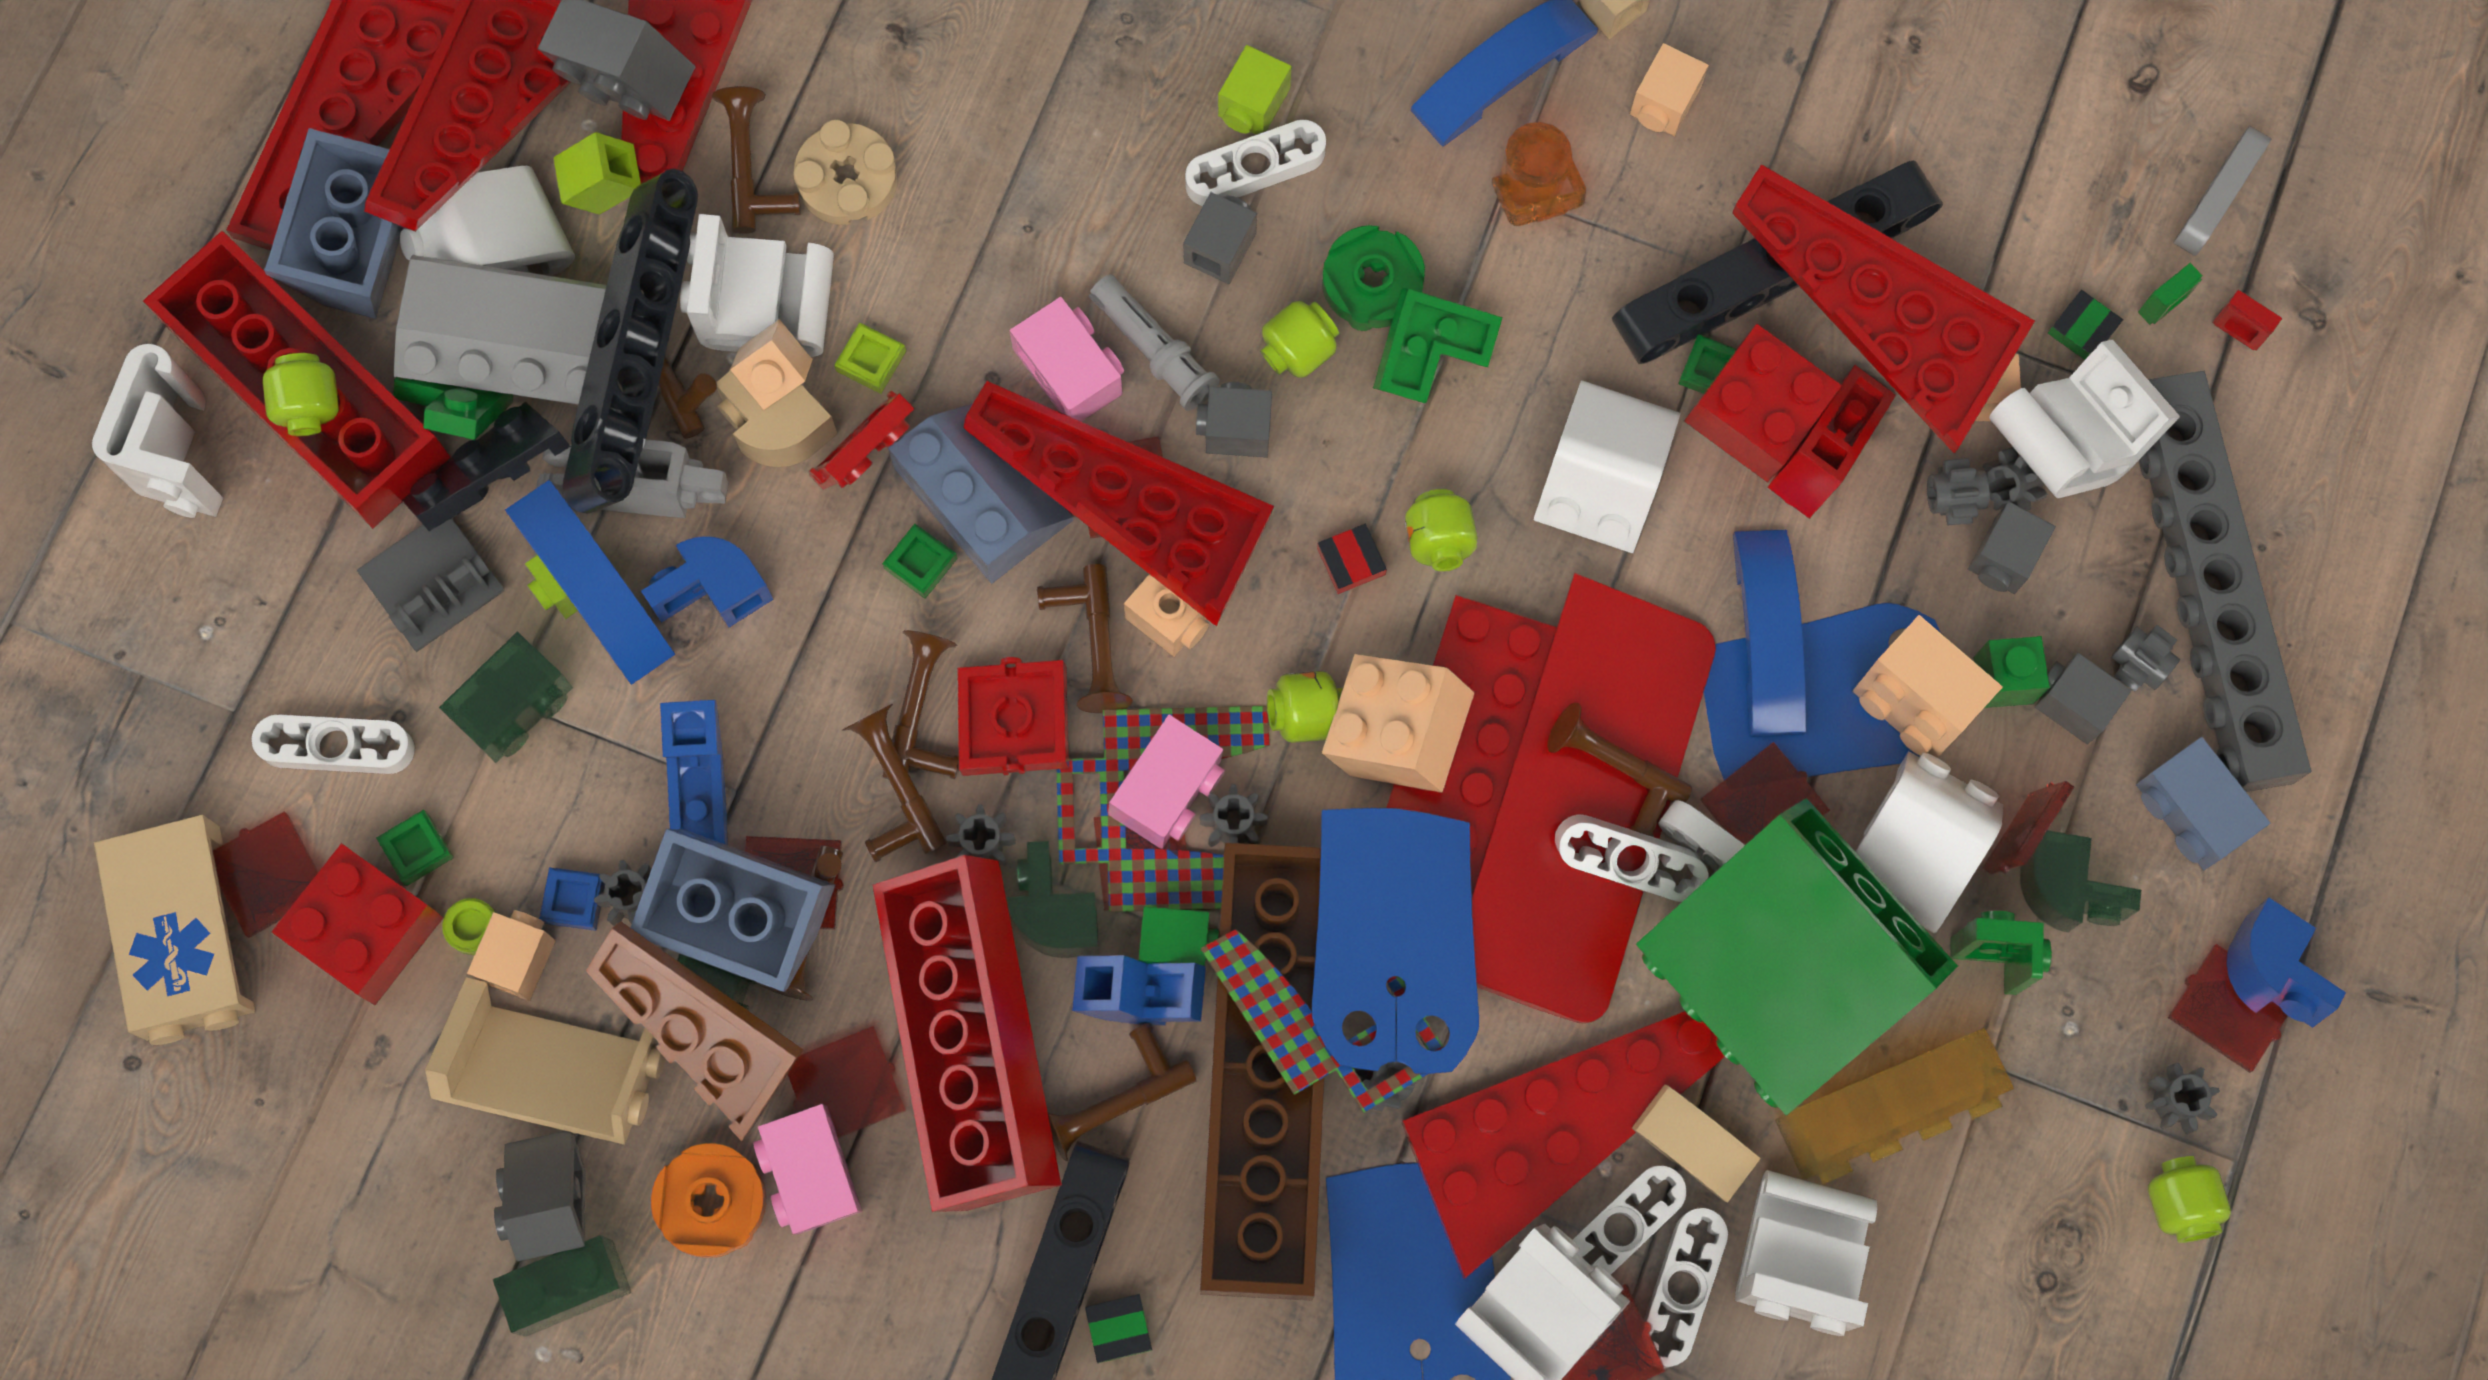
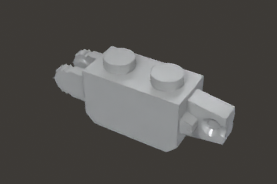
M646 440L639 457L633 488L629 496L623 501L601 510L686 518L687 509L695 508L696 503L725 504L729 482L724 471L703 468L702 461L690 459L685 447L674 442ZM571 447L554 456L550 449H547L543 452L542 460H545L549 465H554V467H566ZM540 474L536 488L550 479L562 497L565 498L562 490L564 474ZM595 478L596 486L601 491L599 482Z

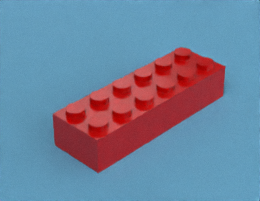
M224 231L218 233L143 300L157 318L372 529L403 502L402 500L410 494V490L415 482L427 474L434 473L451 458L436 436L428 429H424V425L283 288L270 276L266 275L265 271ZM294 353L314 354L319 357L321 363L327 364L334 370L339 409L334 419L321 424L320 433L309 436L289 435L287 427L276 425L267 418L262 380L266 370L275 365L276 358Z
M963 855L873 884L932 1212L969 1211L1062 1186L999 861Z

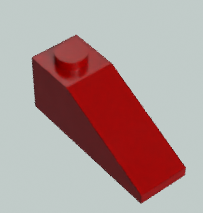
M1856 365L1844 377L1838 392L1767 487L1809 519L1843 482L1896 397V394Z

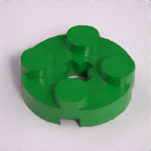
M1372 225L1351 229L1337 238L1328 252L1323 268L1322 288L1324 296L1331 309L1358 331L1389 327L1394 317L1401 289L1408 288L1423 293L1424 260L1416 245L1402 233L1395 231L1394 235L1388 231L1379 230V226ZM1371 267L1375 273L1383 270L1387 274L1382 279L1381 286L1373 287L1362 282L1365 276V268Z

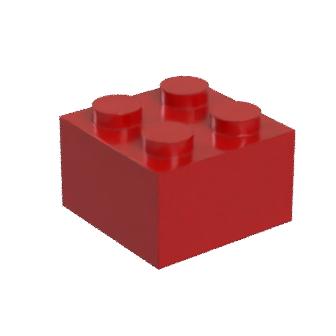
M1756 324L1723 366L1684 422L1768 483L1786 464L1842 385Z
M341 843L271 933L355 994L376 1005L444 917Z

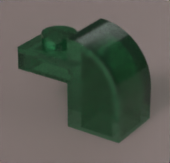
M2036 829L2023 842L2020 885L2025 901L2041 921L2057 930L2069 932L2083 923L2084 914H2087V921L2090 923L2117 926L2120 925L2121 921H2125L2140 911L2141 889L2087 880L2092 838Z
M1049 841L1027 842V858L1017 860L1019 891H1029V896L1007 897L1008 908L1017 932L1030 947L1051 957L1099 956L1095 892L1053 895L1052 854Z

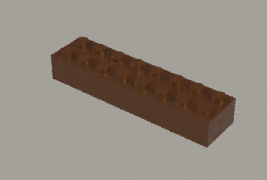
M1225 843L1220 937L1235 929L1240 932L1278 969L1312 1011L1321 848ZM1218 975L1200 1295L1312 1301L1315 1296L1324 1077L1294 1095Z

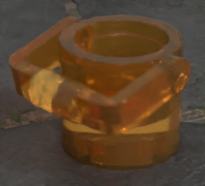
M1543 122L1527 123L1514 131L1508 139L1500 175L1492 178L1494 191L1510 224L1523 226L1535 221L1538 223L1567 214V211L1583 206L1586 200V186L1572 159L1571 144L1565 134L1554 125ZM1567 176L1574 192L1562 195L1560 193L1563 190ZM1514 203L1523 206V208L1516 209Z

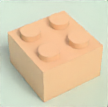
M1918 615L1879 657L1852 692L1859 697V702L1867 713L1878 720L1885 719L1900 732L1902 742L1911 751L1920 756L1922 753H1928L1938 758L2003 686L1924 618Z
M1354 654L1322 754L1352 777L1443 792L1474 692L1445 667Z

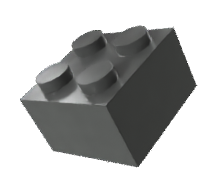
M561 0L538 47L540 52L555 63L552 70L568 81L581 85L578 92L582 96L603 106H606L608 101L612 100L619 103L618 106L625 112L643 120H647L649 114L670 121L696 67L647 21L585 0Z

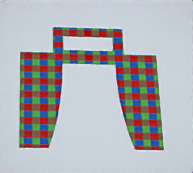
M1267 706L1103 710L1104 758L1069 759V768L1056 769L1059 864L1108 863L1109 912L1143 911L1144 906L1181 910L1221 909L1224 855L1186 850L1126 849V826L1108 815L1109 802L1124 781V771L1132 770L1168 715H1171L1223 749L1221 759L1270 745ZM1100 773L1102 848H1075L1073 774Z
M1235 929L1201 948V951L1294 1095L1336 1070L1364 1113L1428 1075L1414 1073L1410 1067H1406L1367 1090L1352 1067L1339 1065L1325 1047L1315 1028L1312 1011L1278 969L1240 932ZM1393 976L1387 980V984L1395 997L1401 996L1405 992L1406 985L1402 978ZM1426 1017L1422 1018L1416 1026L1417 1035L1427 1050H1441L1444 1046L1425 1019ZM1376 1024L1347 1041L1356 1046L1368 1045L1376 1036Z

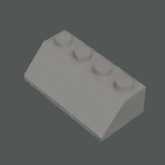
M412 255L409 261L396 326L394 377L579 404L607 285Z

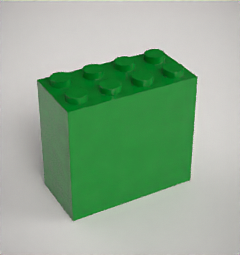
M1807 798L1778 815L1636 943L1638 948L1644 953L1642 959L1646 967L1659 979H1667L1681 995L1679 1001L1687 1014L1698 1022H1704L1717 1036L1716 1042L1723 1055L1736 1065L1741 1064L1755 1080L1754 1087L1760 1097L1771 1107H1779L1786 1116L1937 989L1958 967L1953 959Z

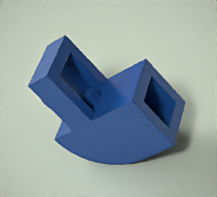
M695 537L677 544L676 547L685 563L678 568L670 566L659 571L650 579L649 586L641 590L661 623L705 595L708 596L728 628L774 600L766 583L747 555L731 542L716 537Z
M2270 897L2245 917L2234 936L2227 953L2228 976L2239 998L2255 1013L2273 1001L2281 1007L2287 1016L2304 1022L2313 1028L2338 1009L2346 992L2299 962L2316 928Z
M1125 955L1077 956L1072 1011L1102 1020L1140 1025L1151 1023V1025L1166 1026V1022H1201L1206 967L1197 963H1145Z

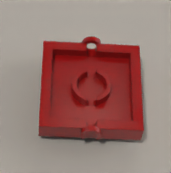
M889 391L887 393L888 400L882 402L816 468L812 467L809 470V476L823 490L836 484L843 488L847 484L851 485L873 464L867 455L874 448L880 452L884 447H890L908 430L910 425L904 419L914 408L900 393L896 394L893 391Z
M1005 657L1001 659L1000 665L957 668L959 771L963 776L997 773L1009 775L1011 772L1025 774V771L1069 768L1067 667L1064 660L1023 663L1018 657ZM1007 664H1016V666L1007 667Z

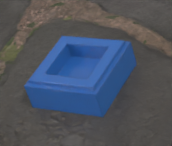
M549 867L539 919L548 925L597 931L601 907L595 903L594 898L604 894L605 884L599 877L600 874Z

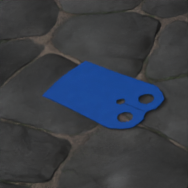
M1881 603L1802 624L1806 685V732L1804 735L1751 737L1746 685L1749 681L1746 637L1715 644V656L1703 696L1712 750L1728 791L1741 789L1750 780L1744 787L1748 788L1752 780L1759 776L1756 773H1759L1760 769L1761 774H1763L1760 776L1764 777V782L1763 778L1759 780L1760 777H1758L1753 782L1754 784L1757 783L1756 786L1767 784V781L1770 784L1830 773L1901 764L1908 751L1920 757V755L1911 751L1900 738L1901 733L1885 719L1878 720L1867 713L1861 706L1859 697L1852 691L1879 657L1889 648L1888 641L1894 631L1906 629L1920 615L1940 632L1935 619L1905 606Z
M1394 808L1322 810L1319 911L1312 1019L1325 1047L1339 1065L1378 1071L1386 1063L1399 1062L1407 1065L1414 1073L1418 1074L1452 1072L1464 1059L1476 1039L1479 1030V1006L1472 919L1469 822ZM1398 976L1404 980L1406 989L1401 996L1395 997L1387 991L1386 984L1390 977ZM1363 1011L1368 1013L1375 1021L1376 1036L1368 1045L1356 1046L1345 1038L1342 1025L1343 1020L1349 1013ZM1436 1016L1442 1019L1448 1026L1449 1041L1441 1050L1430 1051L1419 1044L1415 1032L1416 1026L1422 1018Z
M1418 1163L1380 1166L1326 1178L1332 1263L1335 1380H1450L1460 1374L1469 1375L1475 1380H1511V1376L1455 1325L1462 1314L1470 1306L1472 1307L1486 1291L1485 1288L1495 1278L1492 1256L1463 1279ZM1417 1339L1427 1341L1431 1348L1430 1355L1422 1360V1368L1421 1360H1416L1410 1353V1345Z

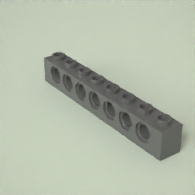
M2205 370L2148 379L2180 416L2171 427L2181 433L2183 441H2176L2165 432L2139 459V465L2143 477L2150 479L2154 494L2152 516L2156 526L2163 529L2167 545L2164 553L2165 566L2169 576L2176 579L2180 595L2177 602L2178 616L2182 626L2189 629L2193 645L2190 652L2191 667L2195 676L2202 679L2206 695L2203 703L2204 717L2209 728L2215 730L2219 745L2217 756L2246 792L2295 784L2312 771ZM2178 474L2189 477L2194 482L2196 491L2183 487L2178 480ZM2190 523L2202 526L2207 531L2209 540L2198 538L2193 533ZM2204 572L2215 575L2221 583L2222 590L2211 588L2204 579ZM2217 622L2225 623L2233 630L2235 641L2225 639L2219 633ZM2230 672L2238 673L2246 680L2248 692L2241 691L2233 685L2230 679ZM2244 723H2250L2259 730L2262 739L2261 743H2256L2246 736Z

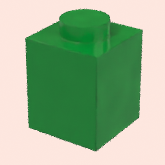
M2042 636L1988 640L1973 657V661L2003 686L1984 708L2031 705L2050 688Z
M1144 906L1139 961L1145 963H1197L1206 966V961L1208 960L1201 951V948L1219 938V929L1209 928L1210 912Z

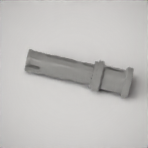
M1113 274L1100 279L1091 289L1089 298L1108 315L1124 335L1150 361L1149 367L1152 375L1157 380L1164 379L1181 397L1179 403L1186 411L1193 410L1198 407V404L1204 403L1209 398V386L1217 387L1220 382L1219 377L1214 372L1207 373L1190 355L1191 348L1185 341L1173 340L1135 298L1124 289Z

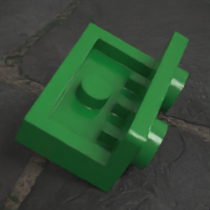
M1981 912V918H1975L1967 923L1964 928L1950 938V957L1952 959L2004 963V994L2017 995L2043 978V972L2047 973L2051 965L2052 948L2050 940L2044 939V923L2015 921V914L2012 912Z

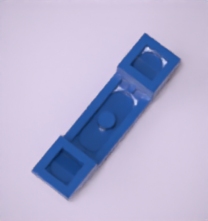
M1549 0L1506 25L1461 59L1411 106V112L1438 143L1444 147L1481 120L1485 108L1553 58L1560 62L1594 37L1598 32V28L1572 0Z
M550 479L505 509L508 516L534 552L539 556L631 685L675 655L644 608Z
M1787 530L1735 531L1733 533L1736 577L1737 585L1741 584L1749 669V681L1746 685L1750 735L1751 737L1804 735L1806 732V685L1803 631L1796 571Z
M716 700L660 703L662 753L667 761L670 829H685L728 845L725 778Z

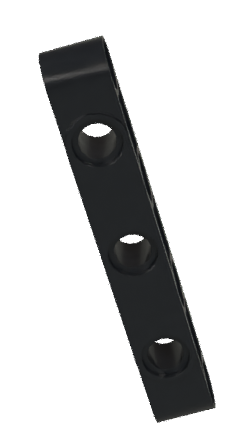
M1914 160L1903 163L1827 201L1860 221L1862 220L1856 215V212L1860 211L1870 214L1876 222L1864 223L1890 238H1894L1926 221L1943 206V202L1918 163ZM1754 238L1633 300L1614 314L1612 322L1637 363L1645 364L1696 339L1698 334L1703 336L1799 287V285L1783 268H1778L1768 261L1767 257L1771 255ZM1691 301L1700 308L1701 312L1696 314L1687 313L1680 308L1678 302Z
M678 169L666 170L640 184L633 190L629 199L624 225L617 240L572 429L571 449L563 478L562 490L565 500L573 509L581 513L596 512L623 501L629 496L633 488L639 457L647 438L689 253L690 233L698 203V191L695 183L689 175ZM618 382L621 385L623 392L619 388ZM595 478L599 482L601 491L596 486Z
M1077 1141L1063 1176L1062 1186L1059 1188L992 1380H1056L1130 1165V1158ZM1076 1212L1085 1213L1093 1221L1091 1234L1080 1242L1069 1241L1062 1234L1064 1220L1070 1214ZM1039 1319L1047 1320L1054 1326V1341L1046 1350L1032 1351L1025 1344V1330L1033 1321Z

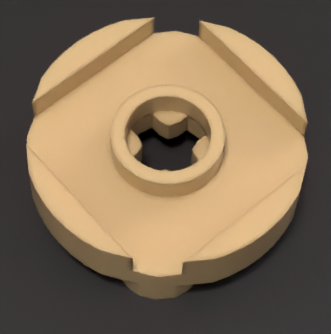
M831 120L825 123L820 131L811 135L804 142L795 159L794 181L806 208L819 219L831 224L849 225L851 224L850 220H859L865 216L869 220L879 215L889 205L896 192L897 172L894 153L891 147L888 146L884 138L877 132L859 124H846L840 120ZM847 164L854 166V171L858 175L855 180L846 178L842 184L836 182L837 174L835 170L838 167Z

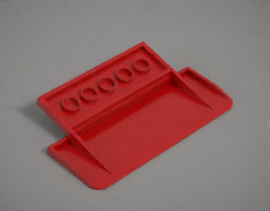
M1577 573L1573 575L1557 627L1455 595L1433 666L1448 668L1474 692L1447 780L1443 792L1394 784L1386 808L1423 812L1470 823L1472 919L1477 988L1530 1008L1581 1024L1594 1022L1607 1011L1643 890L1569 866L1563 860L1556 847L1555 834L1559 825L1565 819L1574 815H1587L1630 829L1635 824L1649 789L1635 782L1632 777L1580 749L1564 747L1555 753L1549 752L1547 748L1548 738L1561 713L1572 703H1579L1581 706V719L1589 729L1641 760L1649 761L1678 778L1716 650L1714 638L1703 624ZM1667 800L1658 822L1669 809L1671 801ZM1658 822L1653 832L1654 838L1657 839L1660 838L1662 832ZM1584 831L1580 838H1570L1569 841L1574 847L1575 853H1579L1583 846L1598 849L1603 856V860L1600 863L1605 862L1606 848L1593 843L1588 835V831ZM1637 845L1624 848L1617 858L1618 867L1624 871L1639 869L1646 859L1645 849Z

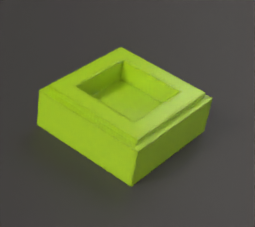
M859 322L834 367L836 372L882 394L904 357L906 348L904 344Z

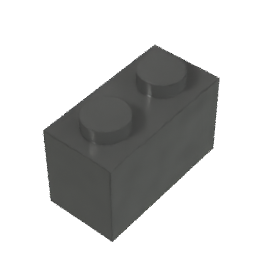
M562 1131L505 1144L504 1168L496 1170L497 1189L502 1200V1206L495 1207L494 1220L499 1239L501 1241L509 1240L517 1262L585 1247L586 1170L573 1133Z

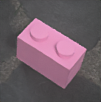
M1059 297L1010 329L1012 348L1057 410L1082 422L1122 395L1120 375L1124 373V369L1117 356L1109 347L1101 350L1091 337L1095 332L1084 312L1079 307L1071 310L1064 299Z
M1168 715L1109 802L1108 815L1160 849H1163L1170 837L1179 841L1196 815L1189 808L1200 792L1208 797L1225 772V769L1219 766L1223 749L1171 715Z
M821 1104L758 1126L762 1139L753 1142L762 1172L764 1174L773 1172L779 1193L771 1195V1201L781 1227L790 1225L792 1234H801L862 1212L828 1106Z

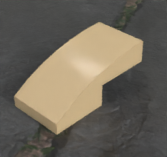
M1667 1085L1662 1087L1632 1127L1635 1132L1670 1161L1681 1166L1714 1195L1727 1203L1761 1159L1708 1115Z

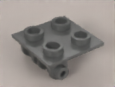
M452 518L430 532L422 524L357 569V572L389 614L393 624L405 636L416 652L505 591Z

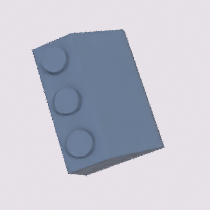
M308 129L264 270L266 275L324 306L376 319L403 227L364 212L369 192L390 149Z
M972 404L929 416L888 447L896 472L992 584L1073 521V517L1066 508L963 428L966 414Z
M666 829L630 928L653 944L785 992L818 935L835 884L685 829Z

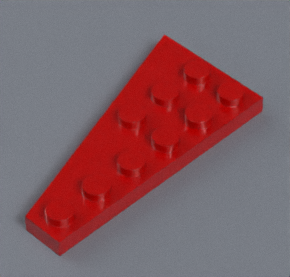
M331 0L226 229L233 239L271 251L309 128L378 146L407 114L460 0Z
M561 0L459 1L369 192L364 212L416 232L571 83V81L556 74L552 70L555 63L538 50Z
M628 0L629 16L647 21L696 66L670 121L649 114L647 120H643L623 110L621 140L634 144L641 184L669 169L683 171L711 103L712 94L716 91L752 0Z
M1761 164L1737 201L1732 214L1955 454L2035 323V320Z
M986 381L966 414L963 428L1217 627L1265 530L1274 506Z
M1684 1011L1402 1121L1401 1124L1463 1279L1636 1133L1632 1127L1664 1085L1671 1087L1681 1095L1725 1057L1717 1045V1036L1704 1022L1694 1020Z

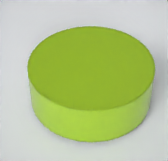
M462 899L454 903L447 910L442 922L443 935L446 941L457 951L466 955H475L493 912H497L480 899Z

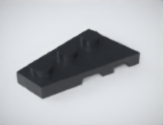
M525 401L519 407H512L501 413L495 420L494 427L478 440H470L461 445L454 452L452 460L438 472L421 477L412 486L410 494L402 501L430 532L483 500L488 493V485L492 482L508 477L515 481L530 472V466L527 462L547 449H550L554 456L571 446L553 425Z

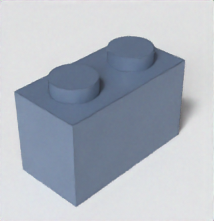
M2203 737L2196 740L2136 784L2142 792L2141 799L2147 810L2157 819H2163L2176 835L2175 842L2180 852L2189 861L2198 863L2203 871L2223 859L2271 824Z

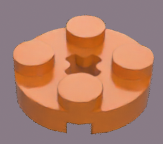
M698 1144L680 1152L682 1154L674 1158L668 1166L665 1165L657 1175L651 1194L652 1216L664 1237L680 1251L700 1258L722 1257L736 1249L747 1246L752 1240L753 1234L760 1227L766 1209V1190L756 1166L735 1149L721 1144ZM708 1185L716 1186V1194L724 1197V1203L722 1207L714 1209L712 1216L705 1217L703 1208L694 1205V1199L696 1195H704Z

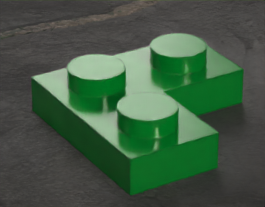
M1402 288L1373 389L1417 402L1427 403L1440 355L1488 367L1503 317L1412 289Z
M401 377L394 379L393 396L396 399L427 406L424 412V429L475 440L513 403V394Z

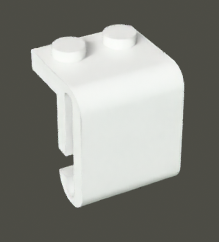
M516 166L477 172L416 232L404 227L400 233V246L408 260H410L412 255L526 273H529L526 265L539 263L545 276H553L568 268L575 259V254L533 168L530 166Z
M699 214L697 233H690V248L687 262L693 265L691 281H683L681 286V312L687 313L699 343L710 349L737 352L742 345L780 319L810 357L819 356L823 353L834 261L833 251L819 244L808 243L807 254L786 253L785 241L728 237L719 215Z
M2108 340L2101 342L2069 378L2038 384L2030 393L2025 388L2018 389L1996 406L1989 419L2056 498H2062L2105 487L2120 479L2180 416L2115 341Z
M153 344L139 345L126 356L93 436V451L99 459L137 494L162 501L166 509L181 516L195 518L196 513L200 512L216 517L223 497L190 463L184 462L195 431L173 409V405L179 395L189 407L204 411L206 404L205 396L201 389L163 348Z
M1581 380L1533 520L1633 553L1658 488L1681 413Z
M1908 751L1897 770L1895 782L1865 829L1864 837L1855 852L1924 928L1936 933L1996 839L2002 826L2004 805L1997 801L1999 795L1983 783L1970 780L1966 784L1950 775L1951 768L1939 758L1928 753H1922L1918 757Z
M1766 1170L1757 1194L1737 1281L1735 1301L1755 1306V1313L1773 1319L1788 1321L1789 1316L1809 1321L1811 1322L1810 1328L1836 1336H1844L1846 1331L1864 1326L1868 1303L1858 1301L1870 1248L1865 1246L1864 1242L1868 1223L1872 1224L1876 1220L1877 1200Z
M1546 1224L1535 1227L1519 1244L1520 1250L1485 1288L1486 1291L1472 1307L1470 1306L1455 1323L1463 1333L1514 1380H1562L1630 1302L1621 1294L1623 1287L1608 1272L1598 1265L1593 1268L1577 1253L1580 1248L1570 1237L1556 1226L1550 1229Z

